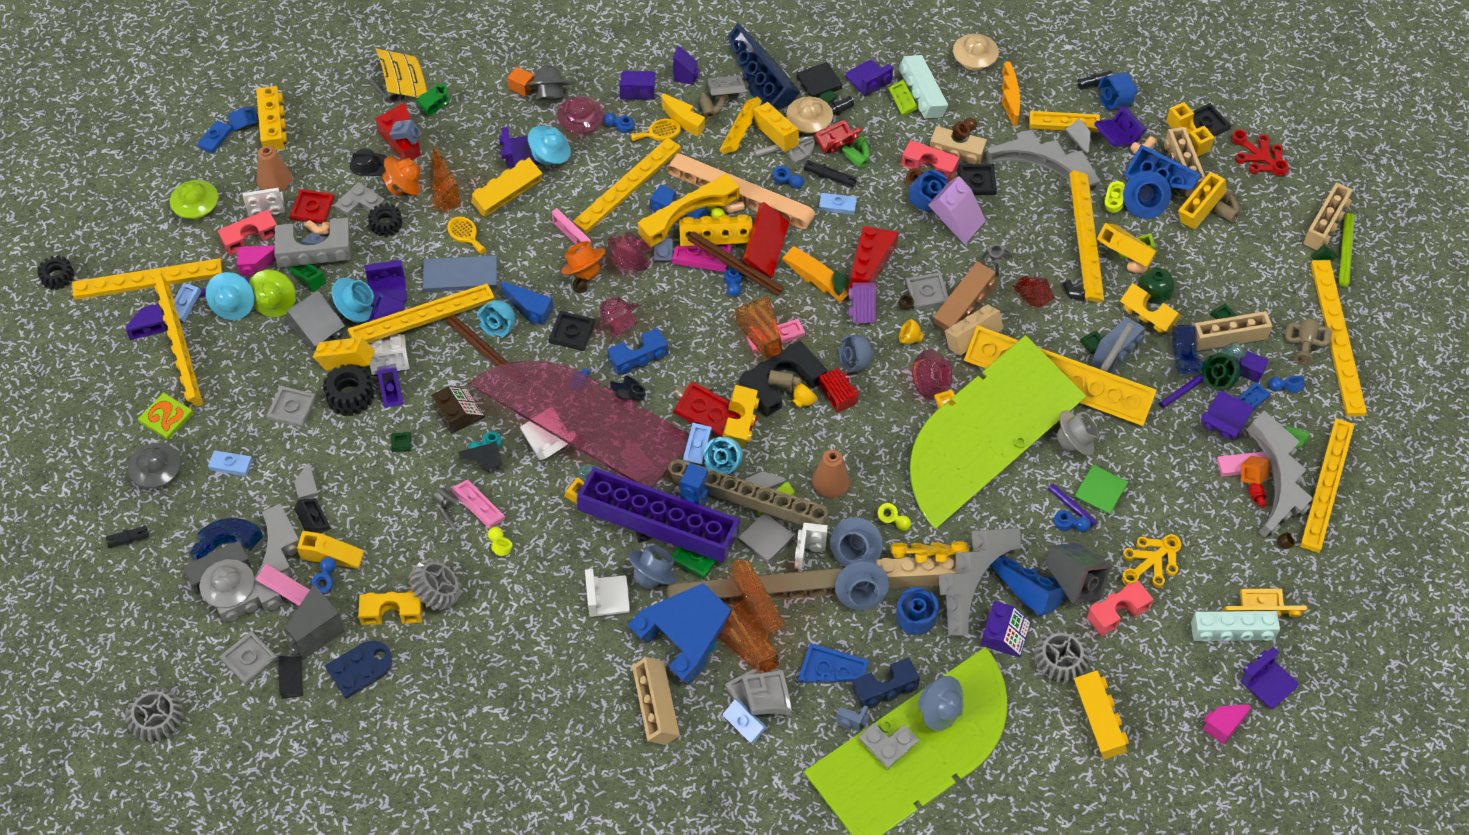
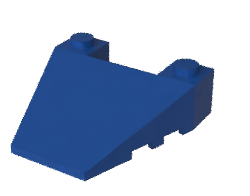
M701 583L641 610L628 626L647 643L651 642L662 630L682 650L669 667L684 682L690 684L704 670L707 664L706 660L710 652L713 651L717 637L721 634L732 610L708 586Z

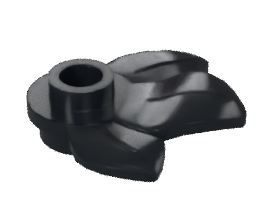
M627 375L623 383L610 381L612 390L616 392L615 395L622 399L640 401L646 396L645 388Z

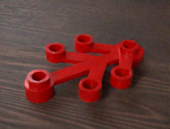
M1238 129L1233 132V143L1242 145L1253 153H1238L1236 155L1237 158H1235L1238 164H1244L1245 161L1266 162L1268 164L1259 165L1258 163H1251L1249 166L1250 173L1257 174L1259 171L1273 172L1277 176H1284L1288 173L1289 166L1282 159L1283 147L1281 145L1275 144L1272 147L1271 153L1275 155L1274 160L1269 155V137L1262 134L1258 138V144L1261 145L1260 150L1246 140L1247 133L1244 130Z

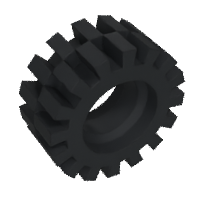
M381 203L379 204L380 207L376 205L374 210H370L368 220L374 234H379L381 237L385 234V237H388L389 233L392 236L394 231L396 233L399 232V228L401 229L402 217L398 207H395L393 204L389 206V203L383 206ZM384 217L392 218L391 221L386 223L379 222Z
M56 255V258L50 256V260L44 259L45 263L41 262L37 271L44 287H48L51 290L54 287L55 290H59L58 287L61 286L63 289L65 284L68 286L70 284L69 281H73L74 270L68 259L66 260L63 256L61 258L59 255ZM54 270H62L60 274L50 276V273Z

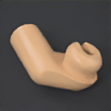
M1150 135L1142 145L1151 149L1157 142V139ZM1136 142L1131 145V150L1134 154H1136L1140 147L1139 143Z
M743 201L719 206L727 213L745 210Z
M309 220L305 224V228L312 233L328 235L330 233L329 222H323L322 226H317Z
M1136 261L1129 262L1127 265L1128 271L1133 273H1143L1148 269V267Z

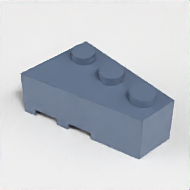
M1125 317L1100 340L1090 366L1097 369L1101 368L1126 325L1131 323L1135 327L1107 371L1113 374L1124 359L1132 353L1135 346H1139L1145 337L1143 335L1145 327Z

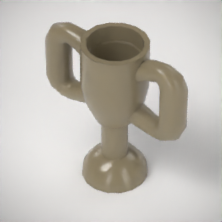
M1305 319L1301 321V324L1289 323L1285 331V340L1289 343H1301L1302 350L1295 355L1294 361L1305 366L1311 365L1313 363V356L1309 353L1310 347L1313 344L1321 347L1328 346L1331 342L1332 331L1327 326H1319V323L1312 319ZM1294 328L1299 330V337L1292 338ZM1319 332H1324L1323 341L1317 339Z

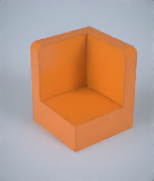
M516 67L507 77L508 89L526 97L533 89L526 87V84L534 80V74Z
M1250 456L1241 464V482L1261 484L1269 477V459Z

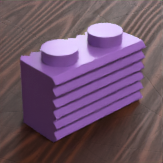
M852 283V288H849V299H852V306H849V317H852L853 323H875V283Z

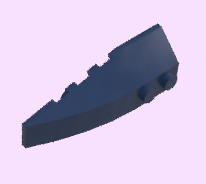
M737 23L727 37L733 52L738 57V64L743 69V76L749 84V91L754 98L758 96L761 99L760 105L769 102L777 110L789 106L800 94V91L768 52Z

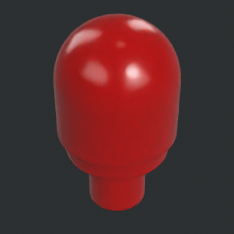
M1258 483L1250 484L1248 492L1251 499L1257 502L1260 508L1267 505L1265 501L1267 496L1263 485Z

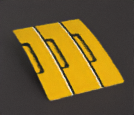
M376 48L388 92L417 98L427 92L424 77L415 56Z

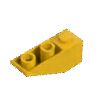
M1105 223L1097 237V240L1109 248L1146 267H1149L1157 252L1115 224Z
M302 531L297 546L301 560L321 563L323 558L332 557L335 559L337 566L359 569L364 555V550L324 534Z

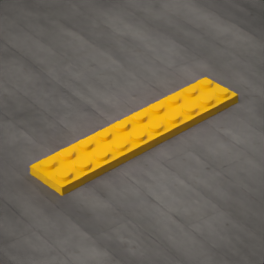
M977 325L964 361L987 368L1019 340ZM1039 348L1086 395V398L1080 403L1144 426L1157 392L1156 389Z

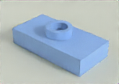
M821 193L819 211L855 215L857 197Z
M183 283L174 299L180 321L185 322L202 292L200 288Z
M692 423L683 458L684 461L703 465V451L709 442L712 427Z
M214 450L208 468L211 471L247 476L252 463V457Z
M735 699L723 713V716L750 743H755L767 728L755 715H751L750 710L739 699Z

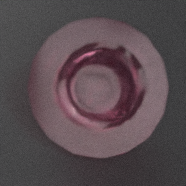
M577 96L567 99L560 105L557 111V118L561 126L568 131L585 134L601 124L604 112L600 103L595 99Z
M626 232L623 237L612 235L608 238V246L612 252L610 259L613 265L616 266V269L622 271L632 269L645 271L649 267V262L645 256L649 251V247L633 233Z
M619 296L606 299L601 307H599L601 318L595 329L598 330L610 324L613 329L610 333L612 338L622 334L625 330L638 324L632 311L639 306V303H625Z
M924 350L917 355L912 369L913 382L917 391L924 398L935 400L934 395L949 389L952 382V367L950 362L939 352Z

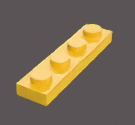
M758 96L745 102L719 149L723 154L733 153L739 148L738 144L746 135L747 128L753 122L754 109L759 107L762 102Z
M1030 111L1029 129L1065 131L1066 128L1080 119L1091 132H1098V128L1094 124L1096 121H1100V115Z

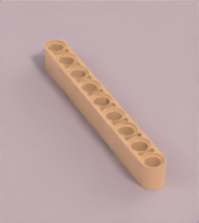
M676 154L667 167L670 175L699 187L726 174L724 171L682 154ZM728 174L740 186V198L735 200V202L743 201L744 206L757 211L760 203L765 202L786 218L790 225L802 230L807 229L815 217V211L809 206Z

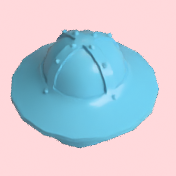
M536 126L528 133V143L532 155L537 162L543 165L562 164L569 159L571 148L561 131L555 127L550 128L548 126Z
M224 272L210 279L206 287V300L215 314L229 320L241 319L249 314L254 306L255 295L252 286L242 276L236 273Z
M351 278L336 280L332 286V298L337 308V313H341L353 322L363 323L369 320L373 309L371 304L374 300V294L370 286L361 280H353Z

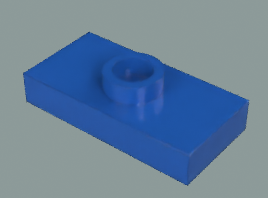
M217 120L197 143L198 148L213 154L233 131L232 126Z
M1255 382L1237 399L1251 405L1254 411L1270 397L1271 393Z

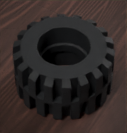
M348 364V366L340 365V368L335 367L333 372L327 374L328 378H324L323 390L327 404L335 413L338 414L340 412L343 416L349 413V416H353L355 412L360 414L362 409L364 411L368 409L367 404H372L374 390L369 373L364 368L361 369L359 365H355V367L352 364ZM346 387H357L349 393L341 392Z

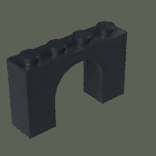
M799 340L788 345L783 351L775 353L765 362H760L752 370L745 371L739 378V386L758 390L756 398H759L758 408L768 417L782 408V397L768 382L771 370L795 372L811 389L819 385V376L827 373L828 370Z

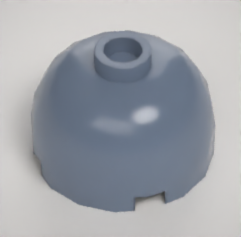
M860 335L844 336L840 343H843L842 348H839L838 351L842 367L846 365L847 373L863 371L870 365L874 354L870 343ZM855 361L856 366L850 364L849 362Z

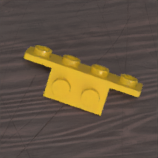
M1241 589V606H1226L1222 610V612L1277 611L1278 617L1281 614H1289V617H1300L1307 611V606H1284L1282 589Z

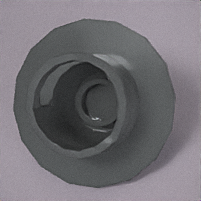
M546 65L537 70L534 80L527 83L526 87L538 88L536 100L563 99V86L571 85L572 82L561 77L558 68Z
M151 443L142 446L134 452L129 459L127 470L130 479L136 485L144 488H157L166 485L176 477L180 471L181 460L179 453L172 446L165 443Z

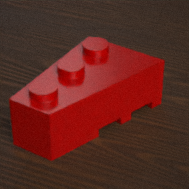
M405 102L375 118L379 134L402 159L410 158L414 160L421 156L418 140L416 144H411L407 138L393 140L389 136L395 122L411 120Z

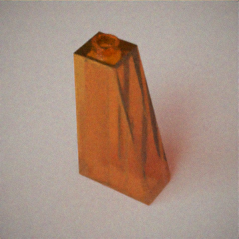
M768 295L735 308L737 324L765 359L783 353L780 333Z
M740 558L731 563L732 567L728 571L761 635H769L786 625L749 559L743 561Z
M743 600L730 606L731 614L718 638L759 673L774 670L779 666L778 653L745 601Z

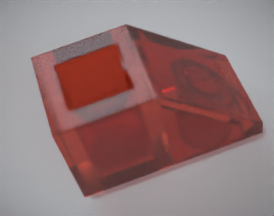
M1024 276L1018 279V283L1013 285V288L1031 306L1041 307L1054 299L1046 278Z

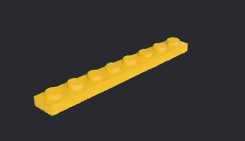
M670 138L665 139L573 220V224L583 233L587 234L680 152L681 146Z
M1073 170L1069 175L1085 300L1101 303L1104 301L1088 174Z
M219 258L72 282L74 300L154 288L156 285L154 277L162 275L170 285L210 279L217 274L223 273L222 262Z
M162 275L154 277L156 282L154 288L160 296L158 302L165 314L163 315V320L168 326L167 334L173 343L171 349L177 357L175 363L182 375L180 376V381L186 390L184 396L188 402L193 403L196 407L203 405L202 397L169 282Z
M486 283L348 328V334L350 338L363 337L370 343L485 305L490 301H494L495 297Z
M1335 418L1301 540V548L1317 553L1321 551L1352 436L1353 423Z

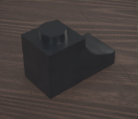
M497 442L458 452L460 460L469 459L476 461L482 466L483 470L487 469L488 472L499 470L498 466L502 465Z

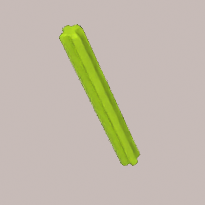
M1346 213L1343 221L1338 283L1341 287H1348L1350 283L1355 219L1353 213Z

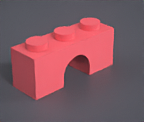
M910 140L902 155L901 166L919 169L923 164H931L935 167L936 171L946 176L947 182H950L958 169L960 157Z
M265 210L217 231L228 255L231 256L238 253V247H245L244 239L249 235H258L263 242L275 237V225L277 224L269 210Z
M1139 581L1133 585L1130 583L1119 593L1110 594L1105 601L1094 603L1089 608L1087 619L1098 633L1103 636L1119 626L1121 618L1116 610L1125 609L1135 618L1149 610L1154 599Z

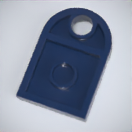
M367 641L324 666L345 699L384 677L391 669L392 655L385 644L379 641ZM378 652L386 653L383 659L375 658V654Z

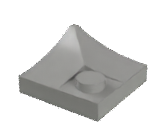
M783 670L742 676V684L751 715H791V703Z

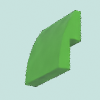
M1093 465L1079 487L1075 498L1111 515L1129 482Z

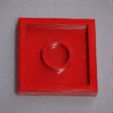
M300 189L289 216L290 220L301 222L311 220L315 224L326 222L335 195Z

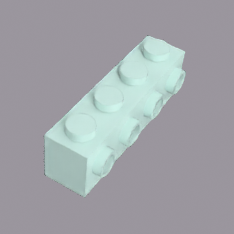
M904 56L898 69L924 119L943 117L948 103L923 56Z
M1277 611L1195 612L1191 621L1193 641L1275 640L1280 631Z

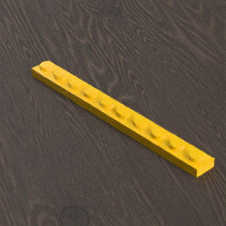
M1312 260L1311 268L1324 324L1331 328L1332 331L1329 345L1346 417L1366 416L1365 402L1330 260Z

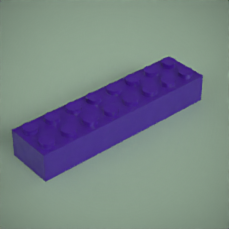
M595 467L592 468L577 495L578 511L722 563L725 562L739 533V518Z

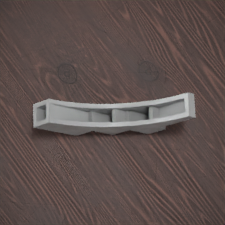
M1032 129L1017 133L1013 141L993 145L986 149L985 160L987 164L1001 161L1029 162L1048 168L1069 182V173L1076 170L1088 174L1090 194L1098 192L1100 180L1082 150L1066 155L1057 140L1040 144Z
M1263 411L1246 431L1257 441L1267 459H1269L1274 478L1275 496L1273 507L1267 522L1259 531L1262 536L1266 537L1269 533L1273 535L1281 527L1278 524L1281 520L1285 522L1291 515L1296 517L1299 512L1303 515L1311 507L1308 503L1313 498L1298 485L1304 479L1301 475L1306 471L1292 457L1296 453L1297 449L1295 447L1300 441L1266 411Z
M281 504L262 512L268 534L267 550L263 563L254 577L253 591L245 601L230 608H217L224 623L235 621L239 616L254 612L260 606L266 612L268 610H275L284 603L280 594L256 580L265 564L270 565L288 577L293 576L285 557L295 555L298 552L299 539Z
M1020 528L972 531L973 551L955 552L957 573L939 574L940 595H946L948 635L969 634V614L975 589L991 563L999 556L1011 550L1021 548Z

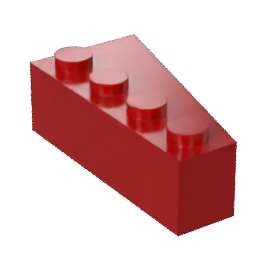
M868 226L862 227L850 276L849 288H852V283H875L878 274L882 272L885 263L888 262L892 252L897 247L899 232Z

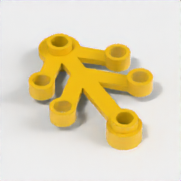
M1173 534L1165 536L1162 540L1139 537L1136 546L1140 550L1126 548L1122 556L1126 561H1132L1134 558L1146 559L1137 568H1129L1123 572L1122 582L1125 585L1130 583L1133 585L1138 582L1139 576L1154 565L1152 585L1156 588H1161L1165 582L1162 574V557L1166 554L1168 556L1166 574L1168 576H1175L1178 572L1176 553L1181 548V541ZM1143 541L1146 545H1141L1139 542ZM1147 547L1159 548L1157 551H1141L1147 549ZM1126 553H1131L1132 556L1129 557L1126 555ZM1169 568H1174L1175 572H1171ZM1130 577L1133 581H1129L1126 578ZM1159 579L1162 583H1157L1155 580Z
M963 541L952 542L951 545L936 542L931 543V546L912 543L909 549H907V544L905 543L891 544V553L894 558H904L906 553H916V562H927V557L935 555L938 562L948 561V556H956L955 552L969 551L967 542Z

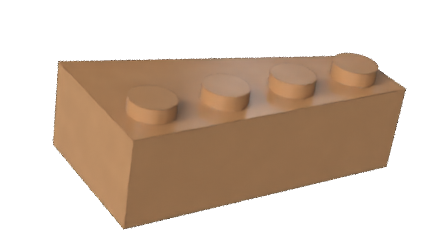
M977 261L933 316L934 324L943 330H947L952 325L973 314L997 288L996 273Z

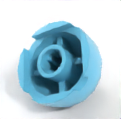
M501 300L486 303L479 309L477 318H480L481 321L479 323L481 329L494 337V334L501 336L500 338L505 337L513 329L516 320L511 306ZM501 324L503 325V329L495 330V329H497Z
M717 437L710 440L703 451L705 466L708 469L727 475L735 472L743 461L741 446L730 437Z

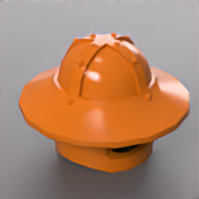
M392 156L385 158L384 166L386 172L382 174V177L389 191L396 196H402L405 192L414 196L418 195L421 191L418 181L420 176L419 165L410 158L402 160ZM397 185L401 192L397 191L394 186Z
M588 240L575 244L564 255L568 264L562 268L561 273L563 275L574 274L578 278L592 280L600 272L599 260L603 257L606 250L604 248L593 249Z

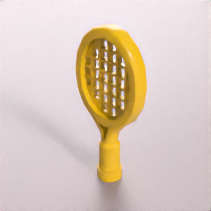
M660 119L652 123L646 132L632 133L630 137L632 142L644 139L645 137L656 141H664L667 138L672 140L680 134L681 125L673 119Z
M455 217L448 222V233L452 239L460 243L472 244L480 255L486 252V248L476 241V226L470 219Z

